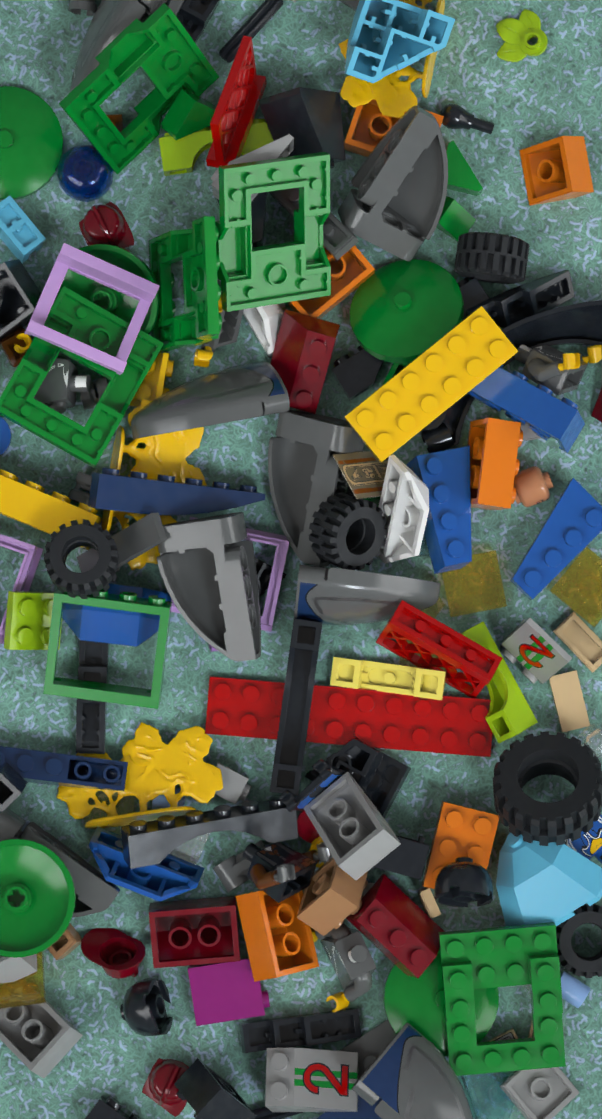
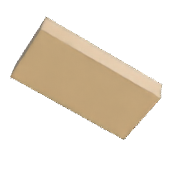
M572 612L553 633L593 673L602 664V641L575 612Z
M577 670L552 676L549 679L562 733L590 726Z

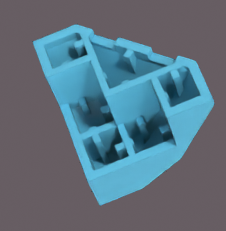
M359 0L347 43L345 74L375 83L383 79V77L445 48L455 19L399 0Z
M509 833L499 852L496 887L505 925L517 926L554 922L558 926L575 915L574 910L586 903L591 906L601 899L602 868L565 844L557 846L556 842H550L548 846H540L539 841L533 840V843L523 841L521 834L516 837Z

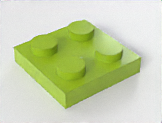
M8 591L4 637L5 649L48 650L54 592Z

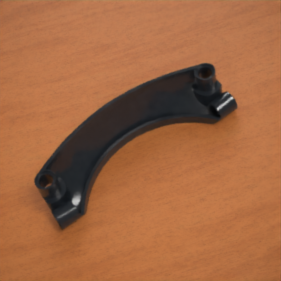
M602 300L582 302L541 312L515 322L501 331L517 350L522 344L531 349L543 345L550 347L567 344L602 345ZM515 355L503 364L504 367L515 360ZM465 394L421 430L422 440L427 444L429 453L444 451L459 444L464 419L475 399L474 397Z

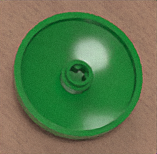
M2 86L0 87V200H4L9 195L15 200L32 195L51 180L62 159L64 140L57 116L42 98L26 89Z
M94 244L79 248L83 252L157 284L152 272L143 260L125 248L111 244ZM69 269L55 298L56 300L63 286L129 324L139 303V300ZM157 291L155 298L151 302L140 330L149 335L155 326L159 313V291Z
M412 259L411 261L400 260L377 269L371 277L358 287L350 306V323L359 344L372 356L391 363L412 362L458 325L464 315L463 297L454 277L443 267L430 261Z
M23 839L0 841V956L13 958L31 956L52 946L67 930L75 910V885L66 864L48 847Z
M439 948L436 958L419 978L407 976L393 964L385 981L383 1003L387 1020L395 1034L408 1022L427 1040L431 1041L443 1056H448L444 984ZM498 987L474 989L477 1042H480L487 1035L495 1021L499 1005Z

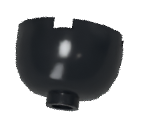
M467 857L456 858L454 863L447 864L442 868L436 877L434 898L435 900L438 899V903L452 907H468V902L477 901V907L490 904L493 901L491 877L484 867L473 863V859Z
M157 977L143 979L134 983L127 990L120 1007L123 1020L127 1022L128 1026L135 1033L142 1036L165 1035L171 1029L173 1016L167 1017L164 1002L165 1000L171 1003L168 988L164 981L156 980Z

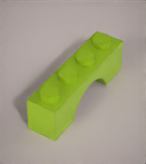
M265 119L253 120L241 152L242 155L274 141ZM205 127L179 140H175L168 133H165L164 137L159 138L164 176L193 172L196 160L204 151L211 147L213 142L209 127Z
M484 621L460 633L502 657L495 674L489 684L486 685L491 702L485 719L497 742L501 743L538 723Z

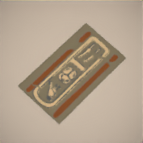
M371 451L333 455L356 499L381 496L389 457L383 462H379Z

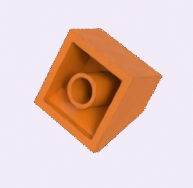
M560 136L519 150L529 206L577 198L594 192L584 136Z

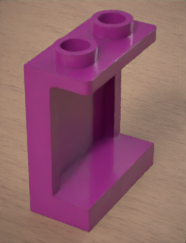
M249 958L240 959L237 962L188 966L196 1026L264 1016L265 1008L270 1007L268 990L262 991L261 981L254 982Z

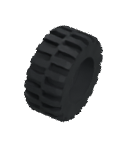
M549 731L540 732L538 736H534L532 733L524 736V741L522 742L516 740L511 743L510 751L506 749L499 756L500 762L496 763L494 768V806L496 812L499 813L501 823L506 827L509 825V832L514 836L518 837L521 834L523 841L533 843V840L539 841L540 846H548L550 842H556L557 846L563 845L567 839H571V841L579 839L581 831L589 832L593 827V821L595 822L599 819L602 807L601 763L598 757H593L594 751L588 745L582 747L581 740L573 736L571 739L566 738V734L557 732L556 735H549ZM556 775L572 783L575 790L563 800L546 803L530 798L522 791V788L528 781L537 776Z

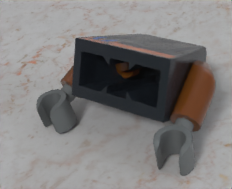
M275 842L263 849L251 843L246 847L243 858L251 862L247 874L248 879L258 889L263 890L272 899L280 903L309 887L317 863L319 861L327 862L332 855L324 842L317 844V851L311 850L305 853H299L279 842Z

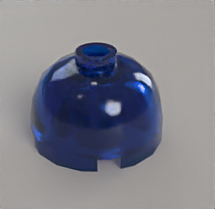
M81 144L70 148L63 154L58 163L57 177L60 187L67 196L77 201L91 202L100 199L108 192L113 182V169L92 145Z

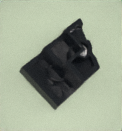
M352 739L340 751L333 753L325 761L330 766L351 773L354 780L384 819L411 770V767L356 739ZM314 769L307 772L305 777L314 781L320 774Z

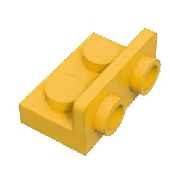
M163 352L157 355L129 406L140 407L143 399L153 401L169 391V389L164 388L166 377L172 378L174 361L169 360V353Z

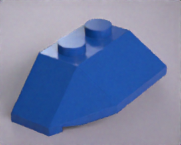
M109 584V594L120 595V592L127 591L136 593L137 597L140 598L158 595V598H166V601L172 600L168 593L142 587ZM63 603L62 618L81 641L138 647L157 633L159 629L160 615Z
M98 826L89 843L92 854L106 881L157 901H163L197 888L204 871L203 867L170 854L159 864L130 869L123 857L122 836Z

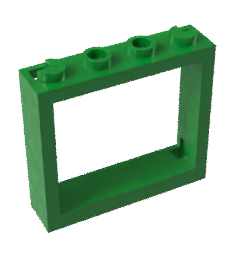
M57 587L53 598L43 694L158 709L161 702L172 602L166 601V598H158V595L140 598L133 592L123 591L120 592V595L109 594L108 590L105 592L103 589L98 591L100 595L93 597V594H88V599H81L80 595H76L73 598L69 597L67 592L62 593ZM63 603L160 615L152 689L55 677Z

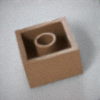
M333 857L330 858L314 872L310 886L305 888L297 918L323 936L332 929H338L347 916L356 914L362 905V900H360L362 892L368 884L366 880L368 871L358 880H355L337 865Z

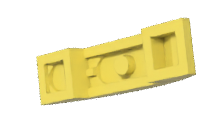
M333 657L330 685L443 700L446 671Z

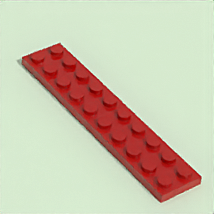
M210 677L205 734L277 740L285 683ZM314 685L306 742L345 745L352 739H356L372 748L491 757L493 732L485 719L490 709L491 700L443 696V700H435L377 690Z

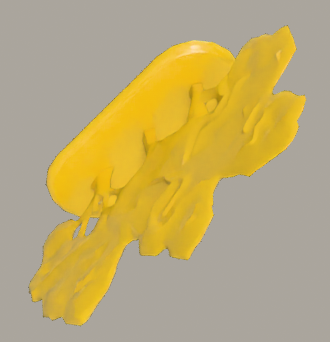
M416 0L399 1L425 9V5L433 0H420L422 1V6H418L415 3ZM438 0L435 12L444 15L445 0ZM348 39L338 44L345 59ZM437 52L426 56L423 72H419L409 65L383 77V79L375 83L349 75L345 77L340 95L355 108L360 105H366L374 99L382 115L401 118L411 107L417 106V98L411 90V83L418 78L422 79V96L424 98L428 97ZM400 76H409L405 81L399 79Z
M143 399L140 407L134 408L128 414L130 426L133 416L152 402V400ZM120 425L114 440L110 468L120 470L123 453H127L136 459V464L131 471L147 473V479L157 480L158 474L175 476V482L185 483V478L203 480L202 485L207 486L200 468L194 467L186 461V457L199 448L204 427L138 438L130 444L124 445L125 430ZM142 442L146 444V447L144 449L136 448L138 443ZM103 509L101 526L103 530L107 529L109 532L112 518L116 516L123 530L129 526L127 524L129 518H125V515L132 516L138 521L147 516V514ZM160 515L162 525L177 522L171 515ZM158 545L129 561L128 564L131 570L142 569L146 563L158 564L157 556H160Z
M141 722L135 731L134 739L128 740L122 747L123 758L120 761L128 762L124 791L59 786L56 797L67 803L69 815L74 819H83L90 814L94 807L105 811L108 814L107 817L89 820L85 823V828L96 829L97 826L109 828L126 826L135 820L154 821L163 815H172L174 817L185 815L186 812L196 809L190 806H178L177 803L183 796H191L200 803H208L214 797L216 791L223 789L221 769L203 761V758L209 753L213 739L205 734L203 728L194 726L179 730L177 735L168 744L162 742L158 729ZM106 752L105 754H76V756L112 760ZM179 784L181 790L175 794V786ZM97 791H103L108 796L109 805L106 804V801H102V803L95 795ZM117 792L118 797L113 801L112 795ZM158 795H164L170 804L168 808L147 811V803ZM125 796H135L139 800L140 812L118 815L116 805ZM88 798H92L95 801V804L90 805L88 803Z

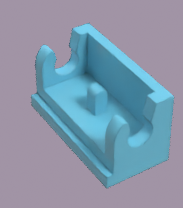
M10 195L0 202V239L23 264L29 259L32 252L42 248L46 238Z

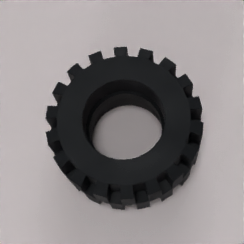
M468 232L458 237L454 271L462 277L468 279L476 277L478 281L499 284L519 283L525 280L530 246L522 239L509 235L489 232Z
M340 492L336 496L331 495L327 497V502L322 501L318 512H314L312 516L314 521L309 526V529L312 530V533L309 534V541L313 542L311 545L312 550L316 552V556L319 559L342 569H364L365 564L370 565L373 563V558L379 556L381 553L379 550L386 541L383 539L384 535H387V528L384 527L387 521L386 517L382 516V509L371 501L363 498L356 499L355 495Z
M84 519L82 524H78L77 520H73L69 527H66L65 524L59 526L60 532L56 533L54 531L50 535L52 540L51 542H46V553H44L45 567L53 584H56L58 590L62 593L67 592L69 597L73 598L76 595H80L81 599H88V594H93V597L100 595L98 591L101 589L106 592L110 588V581L115 582L117 578L116 571L120 569L119 553L111 534L107 529L103 530L100 524L95 522L94 525H91L89 520ZM88 546L97 550L99 559L91 570L76 573L66 567V558L75 548Z
M584 904L574 910L575 915L556 926L559 962L566 970L576 976H585L586 978H592V976L600 977L602 976V949L595 956L582 957L573 950L571 945L574 931L582 924L592 923L602 930V906Z

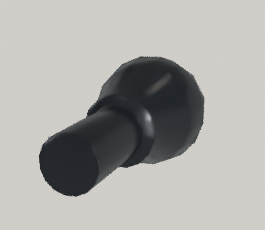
M448 104L440 112V115L444 116L442 124L448 129L470 130L472 128L491 134L494 128V123L475 118L473 114L457 104Z

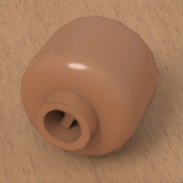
M532 466L518 472L514 477L513 485L516 488V503H522L525 507H531L548 500L550 497L549 489L554 487L548 471L542 473L539 467Z

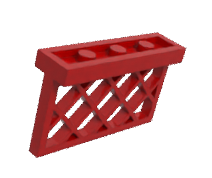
M243 35L210 122L213 142L206 157L207 166L219 168V166H225L230 161L240 157L259 107V99H262L266 88V76L256 74L252 37Z
M401 600L376 640L377 644L417 667L445 671L439 667L445 668L447 670L445 683L471 698H476L484 686L489 684L502 660V657ZM406 640L412 641L413 644H409ZM431 654L438 656V658H433ZM456 669H460V670H462L464 673H462V672H457Z

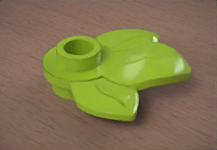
M524 9L519 20L506 18L496 24L498 34L505 41L497 52V56L501 60L519 62L527 55L531 57L541 55L548 46V38L541 30V20L533 11ZM531 38H538V42L535 45H529Z

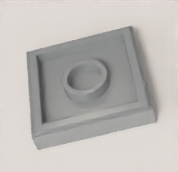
M559 1067L515 1071L500 1085V1088L526 1119H552L580 1093Z

